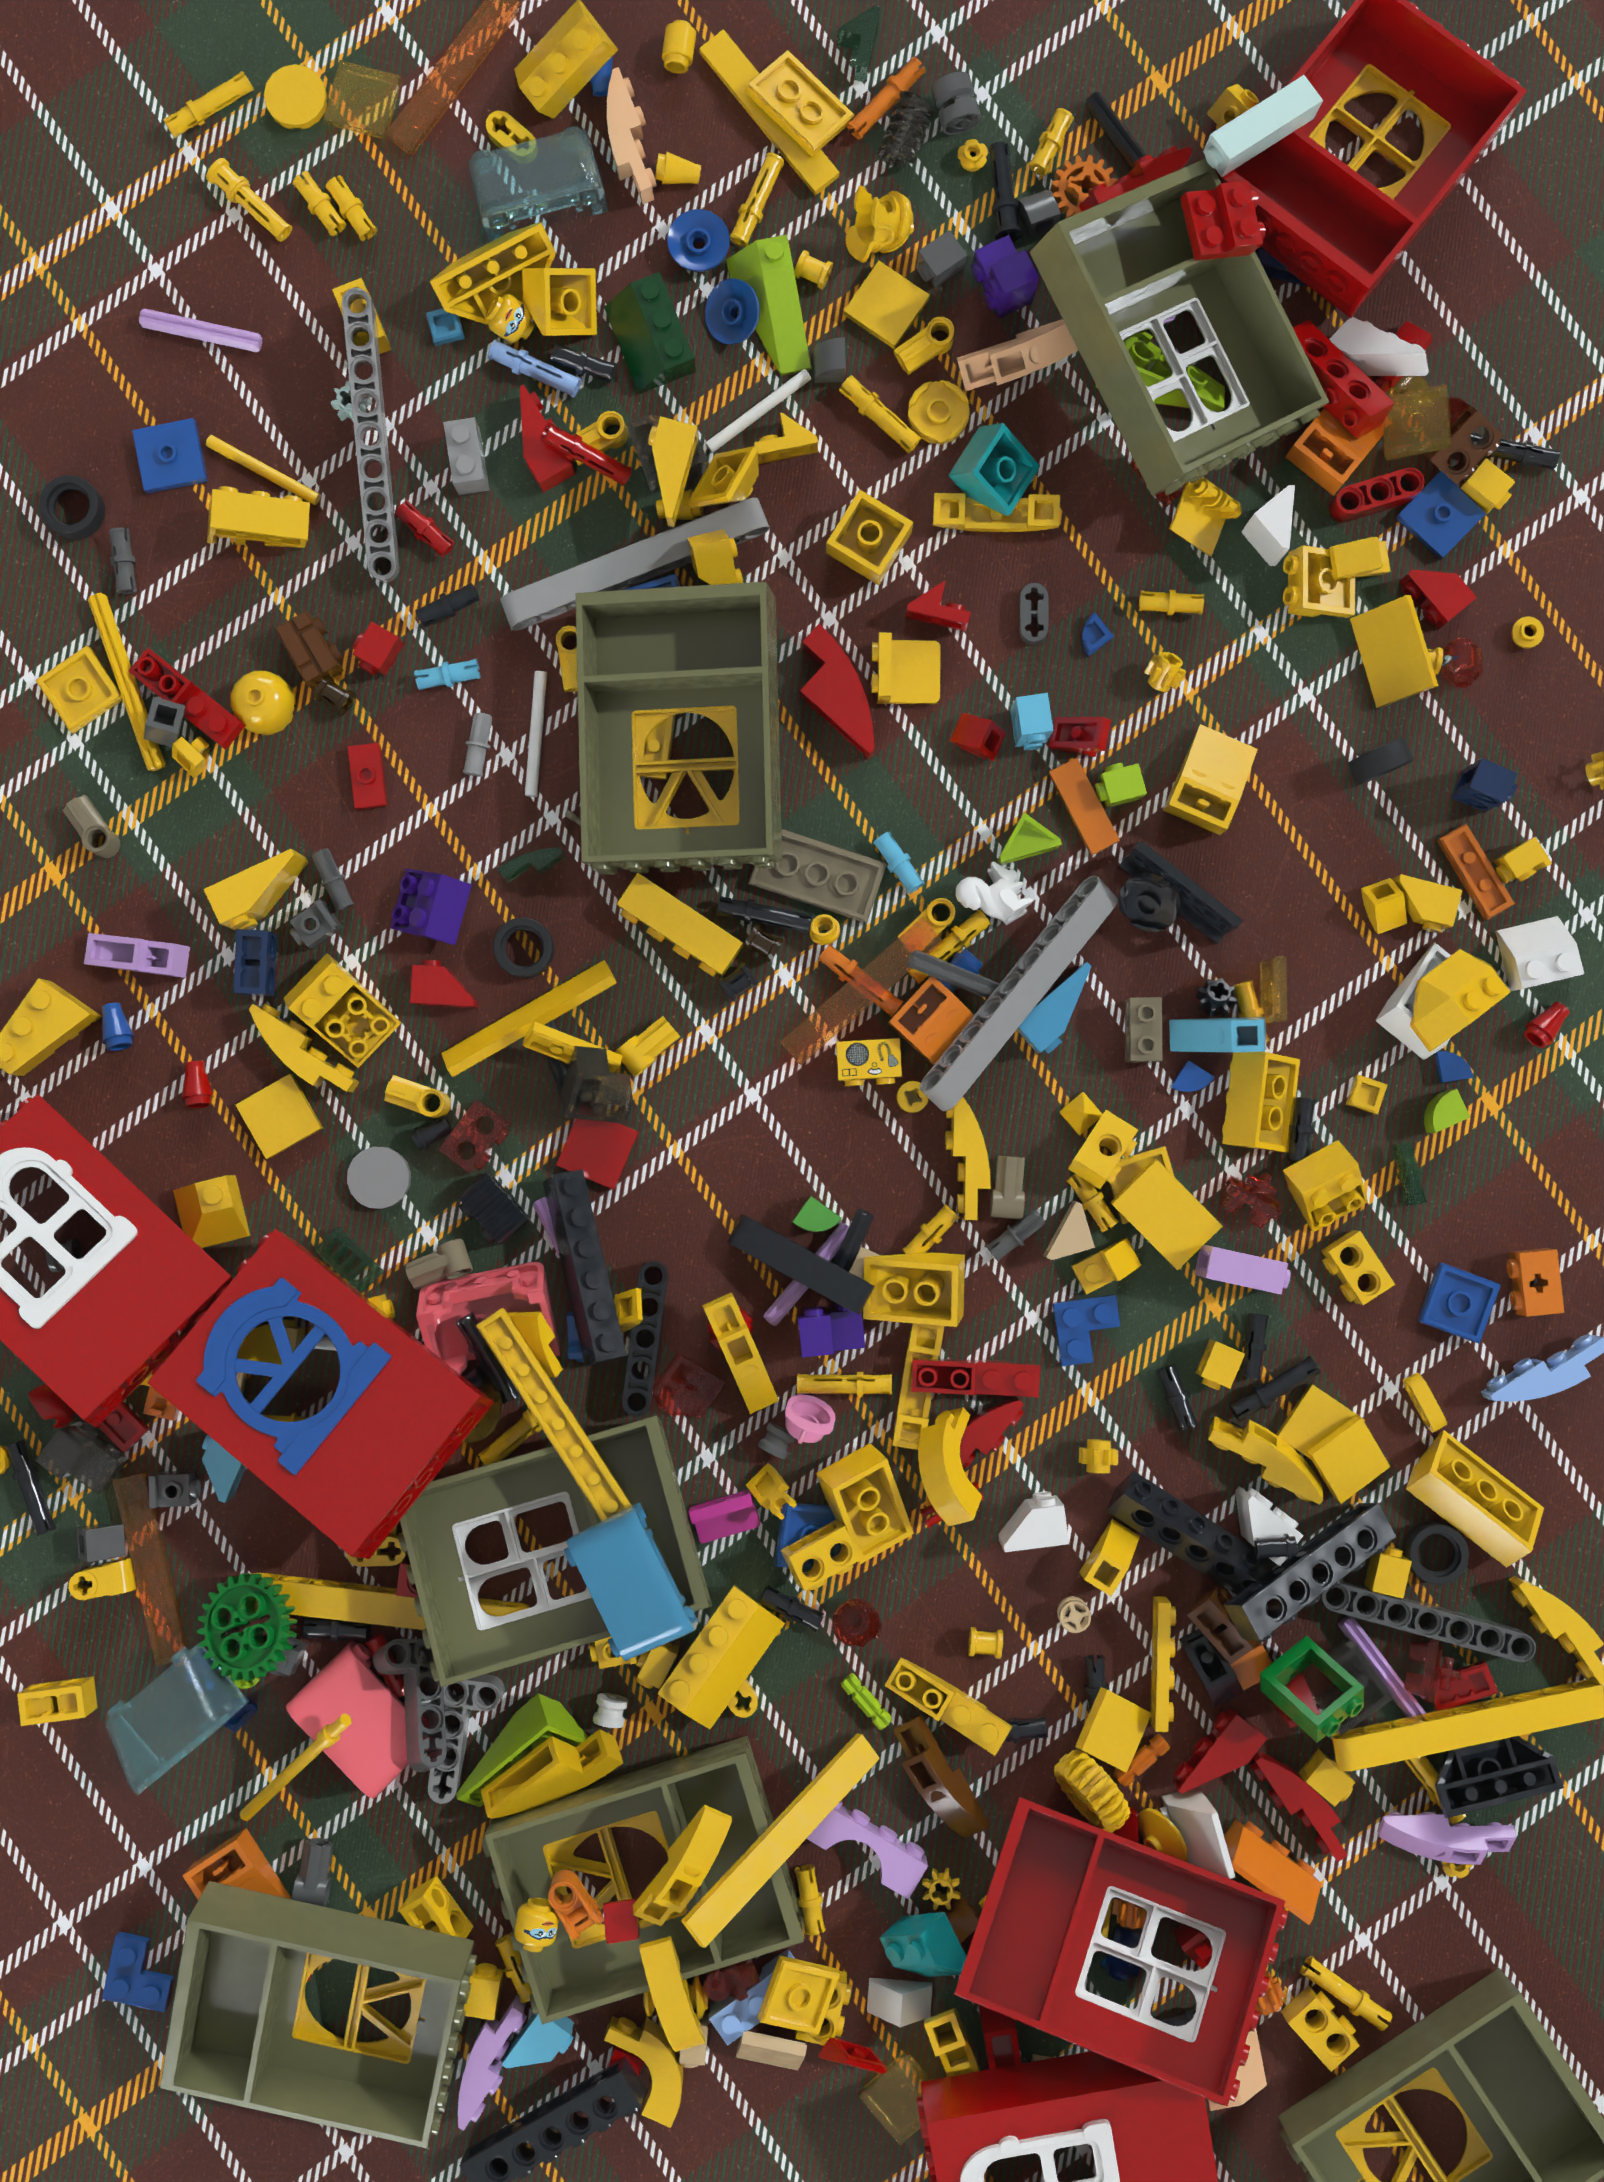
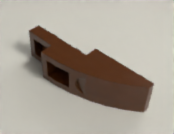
M922 1714L896 1726L893 1731L908 1757L901 1764L918 1792L932 1810L963 1838L988 1829L990 1824L960 1768L950 1769Z

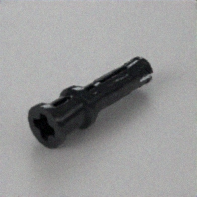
M1001 141L995 142L989 147L995 191L992 213L996 216L997 230L994 234L996 240L1009 235L1013 242L1023 235L1022 227L1018 223L1017 214L1020 210V204L1014 198L1009 144Z

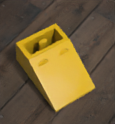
M1200 724L1163 811L1221 835L1229 827L1258 749Z
M328 953L283 998L288 1009L357 1068L401 1024V1021Z

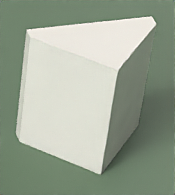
M1288 485L1255 512L1241 532L1269 566H1276L1290 549L1295 485Z

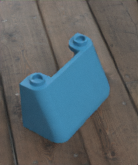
M640 1502L570 1537L567 1540L568 1547L564 1549L569 1564L572 1567L577 1565L612 1637L608 1639L613 1654L616 1658L622 1656L625 1661L696 1630L698 1619L692 1607H683L685 1598L683 1594H680L654 1542L651 1529H644L647 1527L645 1521L647 1516Z

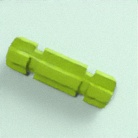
M849 1674L841 1682L842 1688L848 1695L852 1694V1700L868 1718L872 1717L873 1724L879 1730L887 1727L892 1721L891 1715L885 1708L881 1709V1704L865 1686H861V1681L855 1674Z

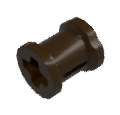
M328 675L321 680L313 697L318 701H324L336 709L337 715L343 716L352 707L356 699V693L352 690H345Z
M756 923L742 948L745 950L752 949L764 956L766 961L770 963L782 944L783 939L780 937L776 939L761 930V926Z

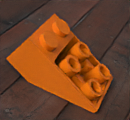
M1324 408L1320 412V416L1313 420L1295 442L1285 458L1334 496L1393 422L1386 418L1380 427L1356 439Z
M930 976L888 1022V1025L934 1066L973 1018L974 1014L940 981Z
M247 1828L195 1861L182 1875L198 1900L209 1881L292 1899Z

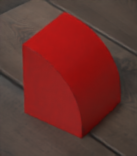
M962 713L950 741L971 754L994 761L1007 733L992 720Z

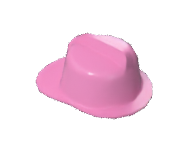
M805 1394L792 1396L788 1400L785 1409V1425L788 1433L797 1439L799 1444L803 1442H818L824 1435L830 1434L833 1431L835 1413L826 1402Z

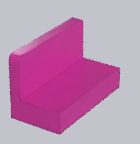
M749 1489L691 1506L689 1509L691 1522L695 1524L699 1541L702 1544L760 1526L758 1512Z

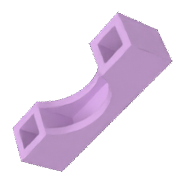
M840 1801L806 1839L825 1850L835 1843L844 1840H856L867 1844L875 1851L881 1862V1883L909 1900L928 1867L927 1857L924 1855L925 1851L913 1842L909 1841L908 1844L897 1839V1834L884 1825H881L880 1828L869 1822L870 1818L857 1809L850 1811L842 1806L843 1803Z

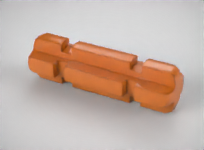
M1160 1734L1155 1735L1149 1741V1746L1144 1745L1135 1753L1127 1773L1119 1769L1115 1770L1114 1775L1124 1787L1135 1780L1133 1777L1136 1774L1140 1776L1158 1760L1156 1758L1158 1755L1163 1756L1170 1749L1168 1742Z

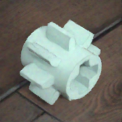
M346 381L344 387L340 389L334 388L337 400L331 401V405L334 409L339 410L337 415L341 421L347 417L353 421L352 404H347V402L351 401L350 383ZM370 397L362 400L360 404L362 412L367 413L366 406L372 404Z

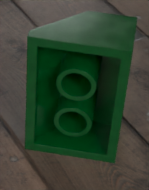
M660 272L630 283L604 306L638 394L696 372L694 356Z

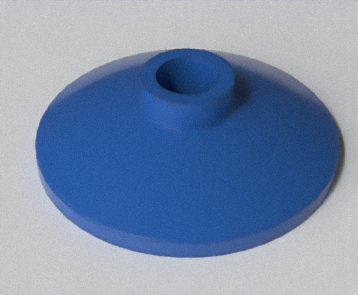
M693 209L682 213L673 221L668 232L667 243L672 258L679 266L693 272H705L715 268L724 260L729 250L730 238L728 229L719 216L708 210ZM696 242H703L705 244L702 249L694 248Z
M735 278L723 280L712 289L708 296L705 307V319L707 327L715 339L724 344H739L748 339L757 326L759 319L758 298L753 288L743 280ZM739 308V314H738V317H737V316H736V311H737V309Z

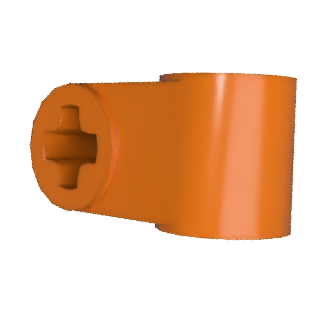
M561 1870L553 1876L548 1900L561 1919L566 1932L573 1940L578 1939L580 1933L593 1924L600 1925L604 1922L600 1907L594 1898L589 1895L575 1872ZM567 1886L572 1890V1893L562 1895L556 1888Z

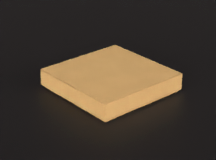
M745 2031L739 2041L736 2058L798 2071L805 2058L807 2045L798 2041Z

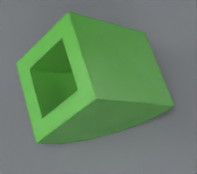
M810 1196L793 1220V1223L805 1230L819 1232L834 1227L840 1222L842 1217Z

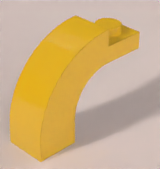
M964 1407L943 1411L937 1416L935 1425L922 1428L918 1446L919 1469L924 1489L933 1508L948 1526L974 1520L982 1499V1495L967 1478L960 1459V1443L970 1418V1414Z
M956 2008L924 2019V2026L935 2057H940L947 2077L980 2071L969 2036Z
M612 2016L606 2029L604 2041L641 2058L651 2073L652 2083L644 2099L641 2115L671 2128L680 2106L683 2087V2067L679 2064V2051L674 2052L663 2028L646 2017L640 2029L630 2019L624 2017L618 2019Z

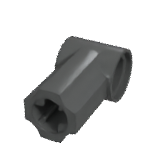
M313 1838L305 1841L301 1869L295 1880L292 1900L323 1907L326 1906L331 1888V1878L328 1876L333 1842L325 1838Z

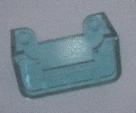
M577 126L566 128L558 134L493 151L481 150L474 153L468 161L479 213L489 243L503 236L502 232L506 226L509 225L511 230L516 229L515 221L571 206H575L577 212L583 211L582 205L589 206L593 211V215L608 211L605 192L589 135L586 130L580 129Z
M199 1643L190 1651L184 1646L170 1658L173 1663L172 1666L127 1704L121 1700L106 1712L110 1717L105 1721L107 1730L128 1785L137 1796L210 1737L249 1702L228 1676H221L222 1668H211L214 1659H204L207 1650L204 1647H199Z

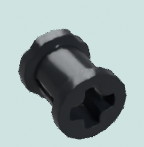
M743 961L739 964V968L730 975L717 979L733 1002L737 1000L739 994L750 986L756 987L759 985Z

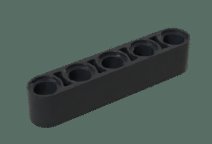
M741 1214L727 1240L729 1244L859 1315L875 1287L744 1214Z
M651 1260L644 1264L640 1269L637 1288L641 1289L642 1301L646 1298H653L657 1301L659 1309L653 1315L646 1314L642 1309V1322L631 1330L622 1406L626 1413L634 1417L642 1416L649 1410L654 1395L669 1281L667 1266L658 1260ZM656 1266L661 1269L663 1274L661 1282L653 1284L647 1280L646 1271L649 1267ZM643 1329L650 1330L654 1335V1343L650 1346L640 1344L637 1337L639 1331ZM638 1361L646 1362L650 1367V1374L646 1377L637 1376L633 1370L634 1363ZM631 1394H642L646 1399V1405L643 1408H634L629 1402Z

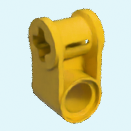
M131 1557L109 1561L75 1573L69 1581L68 1589L70 1594L78 1600H87L136 1590ZM83 1580L91 1581L92 1587L84 1586Z

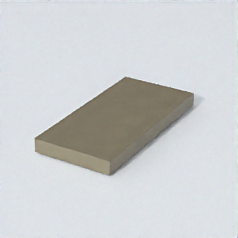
M781 829L782 862H774L773 868H755L754 865L748 885L867 924L887 863Z

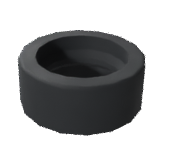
M63 475L54 478L44 487L40 495L39 509L42 519L52 530L67 539L81 540L90 537L100 528L104 521L105 505L102 496L88 481L78 476ZM79 490L89 499V511L86 517L79 523L66 525L56 517V504L59 498L66 492Z
M1399 738L1353 759L1348 763V767L1357 786L1412 762L1414 758L1405 738Z
M525 917L515 918L503 924L495 934L493 942L494 957L499 966L510 975L523 979L533 978L545 972L552 963L555 953L554 940L548 929L536 920ZM516 931H533L542 942L541 956L537 962L530 966L522 967L515 965L506 955L505 947L507 940Z
M1428 1521L1418 1524L1410 1530L1403 1545V1556L1412 1561L1410 1571L1430 1584L1444 1585L1452 1583L1463 1574L1468 1565L1469 1551L1466 1541L1459 1532L1445 1523ZM1433 1534L1443 1535L1448 1538L1454 1549L1453 1559L1450 1564L1443 1570L1436 1572L1424 1568L1419 1562L1417 1555L1419 1545L1423 1539Z

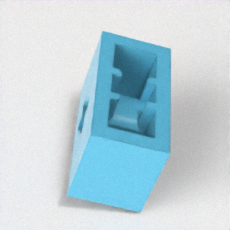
M1048 693L1016 697L1010 709L1015 747L1024 746V750L1042 748V743H1046L1053 732Z

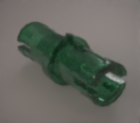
M1413 1141L1393 1144L1392 1148L1394 1149L1399 1170L1396 1175L1397 1179H1401L1406 1206L1426 1203L1427 1199H1425L1420 1178L1423 1172L1422 1168H1418Z

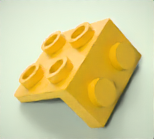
M879 632L878 642H872V661L878 662L877 674H872L871 691L872 693H877V704L938 703L940 699L939 642L892 640V633Z

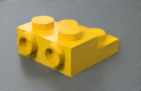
M1303 545L1288 552L1283 562V571L1288 574V586L1283 593V602L1288 605V614L1316 617L1323 614L1344 618L1355 615V577L1333 578L1329 549Z

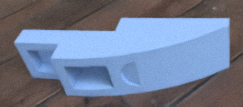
M1590 1334L1583 1335L1573 1342L1574 1347L1565 1353L1560 1351L1550 1356L1546 1360L1548 1364H1545L1542 1360L1525 1358L1517 1362L1513 1366L1514 1371L1508 1375H1499L1491 1379L1487 1383L1488 1387L1481 1391V1394L1484 1398L1492 1401H1525L1549 1396L1575 1386L1591 1377L1584 1365L1604 1353V1337Z

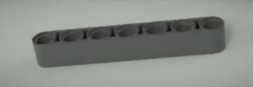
M1343 1580L1337 1586L1339 1591L1336 1599L1332 1601L1326 1600V1593L1329 1589L1320 1595L1321 1599L1319 1602L1333 1612L1516 1662L1529 1661L1536 1652V1644L1531 1636L1516 1627L1406 1597L1402 1599L1373 1592L1366 1586ZM1368 1596V1605L1364 1609H1358L1357 1602L1359 1598ZM1394 1604H1399V1613L1395 1617L1389 1618V1608ZM1428 1612L1430 1614L1429 1622L1424 1626H1419L1420 1616ZM1460 1621L1459 1631L1455 1634H1450L1451 1624ZM1490 1629V1639L1487 1642L1481 1643V1634L1485 1630ZM1521 1638L1522 1644L1520 1648L1512 1651L1511 1645L1513 1641Z

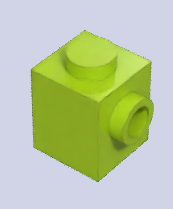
M1123 763L1107 766L1104 768L1105 772L1098 778L1099 783L1095 784L1098 799L1100 802L1104 801L1106 808L1142 799L1147 794L1139 763L1123 767Z

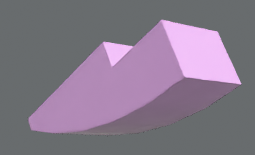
M88 933L84 964L186 978L190 947L138 938Z

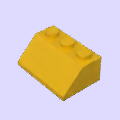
M577 0L514 69L519 88L538 112L554 119L618 49L581 0Z
M1233 1052V1058L1230 1063L1229 1091L1226 1095V1116L1222 1127V1144L1289 1153L1292 1133L1289 1131V1125H1293L1300 1059L1269 1052Z

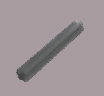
M914 950L908 955L907 965L910 968L987 999L1000 984L919 950Z

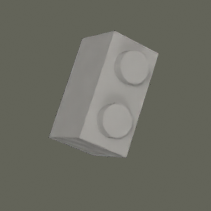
M475 417L443 422L452 482L458 495L489 491L481 432Z

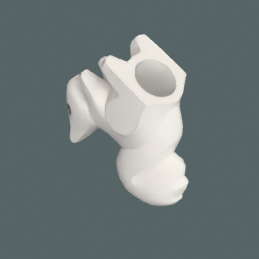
M991 862V868L987 870L994 884L988 886L980 878L967 877L961 880L956 887V898L965 908L969 907L972 910L980 908L988 916L1000 919L1006 925L1026 914V907L1033 902L1029 897L1020 899L1017 896L1025 885L1023 882H1015L1018 878L1017 872L996 862Z

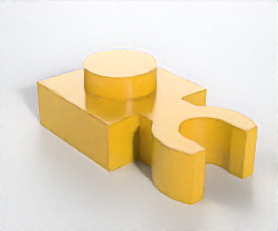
M769 1463L746 1484L760 1505L765 1509L769 1508L771 1513L781 1520L785 1518L781 1513L783 1504L788 1503L793 1508L797 1506L796 1501L785 1493L790 1487Z

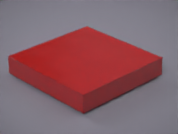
M581 1107L556 1165L568 1171L583 1169L585 1178L615 1190L639 1132Z

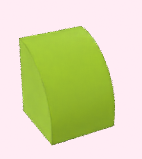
M1457 1088L1447 1089L1436 1095L1429 1102L1424 1114L1426 1133H1437L1470 1118Z

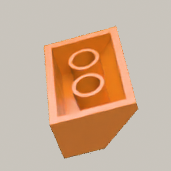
M1235 1819L1224 1835L1233 1870L1264 1893L1285 1900L1284 1907L1310 1925L1314 1917L1322 1885L1313 1875L1316 1870L1301 1858L1296 1863L1288 1857L1290 1851L1275 1839L1271 1844L1263 1839L1262 1835L1264 1832L1249 1820L1244 1825Z

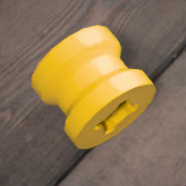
M907 1082L897 1091V1103L905 1112H919L927 1105L929 1098L920 1090V1082Z

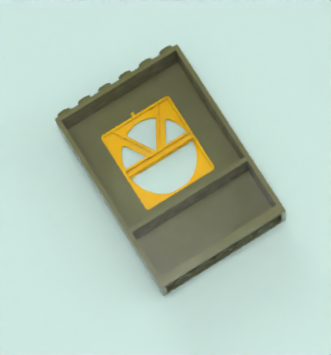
M767 582L575 593L582 863L592 867V871H599L601 875L618 874V869L630 870V873H649V868L655 867L661 868V872H679L680 866L692 867L694 871L711 870V865L723 866V869L735 870L742 869V864L746 863L755 864V868H773L774 862H782L776 597ZM681 713L700 714L718 724L727 735L734 757L639 762L642 746L651 731L666 718ZM701 771H734L731 786L723 800H718ZM672 773L659 799L653 804L643 789L640 775ZM688 773L707 804L709 812L691 819L669 816L666 814V810L683 778Z
M748 1736L586 1786L566 1797L537 1808L491 1820L484 1835L485 1837L482 1838L483 1850L486 1857H491L494 1866V1869H492L493 1883L496 1889H501L504 1898L501 1901L502 1912L505 1920L510 1919L513 1928L511 1932L512 1945L516 1952L520 1951L523 1961L520 1964L522 1978L525 1983L529 1982L532 1990V1994H530L531 2007L534 2014L539 2013L542 2024L650 1991L639 1944L671 1936L680 1961V1972L683 1980L804 1942V1917L801 1907L798 1906V1897L786 1861L706 1948L699 1946L681 1922L689 1911L774 1822ZM704 1804L732 1817V1823L726 1838L702 1884L681 1914L673 1911L662 1926L642 1919L639 1921L640 1935L638 1939L607 1944L604 1924H593L581 1932L578 1939L573 1940L566 1932L559 1918L555 1942L550 1946L543 1947L541 1952L527 1951L523 1948L524 1944L516 1940L514 1930L519 1907L527 1903L530 1898L548 1899L553 1876L561 1870L570 1869L610 1878L611 1880L594 1898L600 1909L603 1908V1903L609 1902L615 1894L618 1901L632 1899L611 1827H632L650 1834L664 1847L668 1856V1849ZM597 1833L606 1863L576 1857L573 1855V1852L586 1838ZM566 1886L556 1888L560 1894L568 1895Z
M209 1881L187 1920L160 2088L427 2148L431 2134L437 2135L440 2128L442 2114L438 2112L444 2113L448 2102L449 2092H447L448 2087L445 2085L450 2086L455 2068L453 2059L456 2058L460 2043L458 2031L462 2030L466 2014L464 2006L467 2004L471 1989V1983H469L470 1976L473 1975L477 1955H472L474 1940ZM331 1959L358 1964L344 2038L336 2036L322 2027L312 2016L305 1999V1986L309 1976L317 1967ZM371 1967L395 1972L400 1978L397 1981L367 1988ZM409 1993L411 1998L410 2017L406 2024L399 2029L368 2003ZM363 2015L388 2035V2038L373 2042H357L361 2016Z
M1500 1968L1278 2115L1283 2126L1279 2133L1286 2143L1292 2158L1297 2165L1300 2164L1305 2172L1304 2175L1308 2182H1381L1368 2168L1364 2159L1363 2148L1408 2146L1391 2182H1406L1417 2157H1419L1434 2182H1596L1604 2177V2119L1520 1991ZM1412 2089L1435 2091L1449 2098L1462 2113L1467 2131L1466 2146L1460 2162L1447 2177L1396 2101L1394 2096L1398 2093ZM1383 2104L1401 2130L1366 2133L1365 2127L1372 2113Z

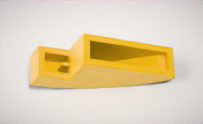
M599 1729L577 1747L550 1736L481 1789L487 1817L491 1819L504 1817L546 1805L604 1777L623 1764L615 1736Z

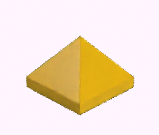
M1081 1092L1059 1111L1079 1136L1103 1115L1084 1092Z

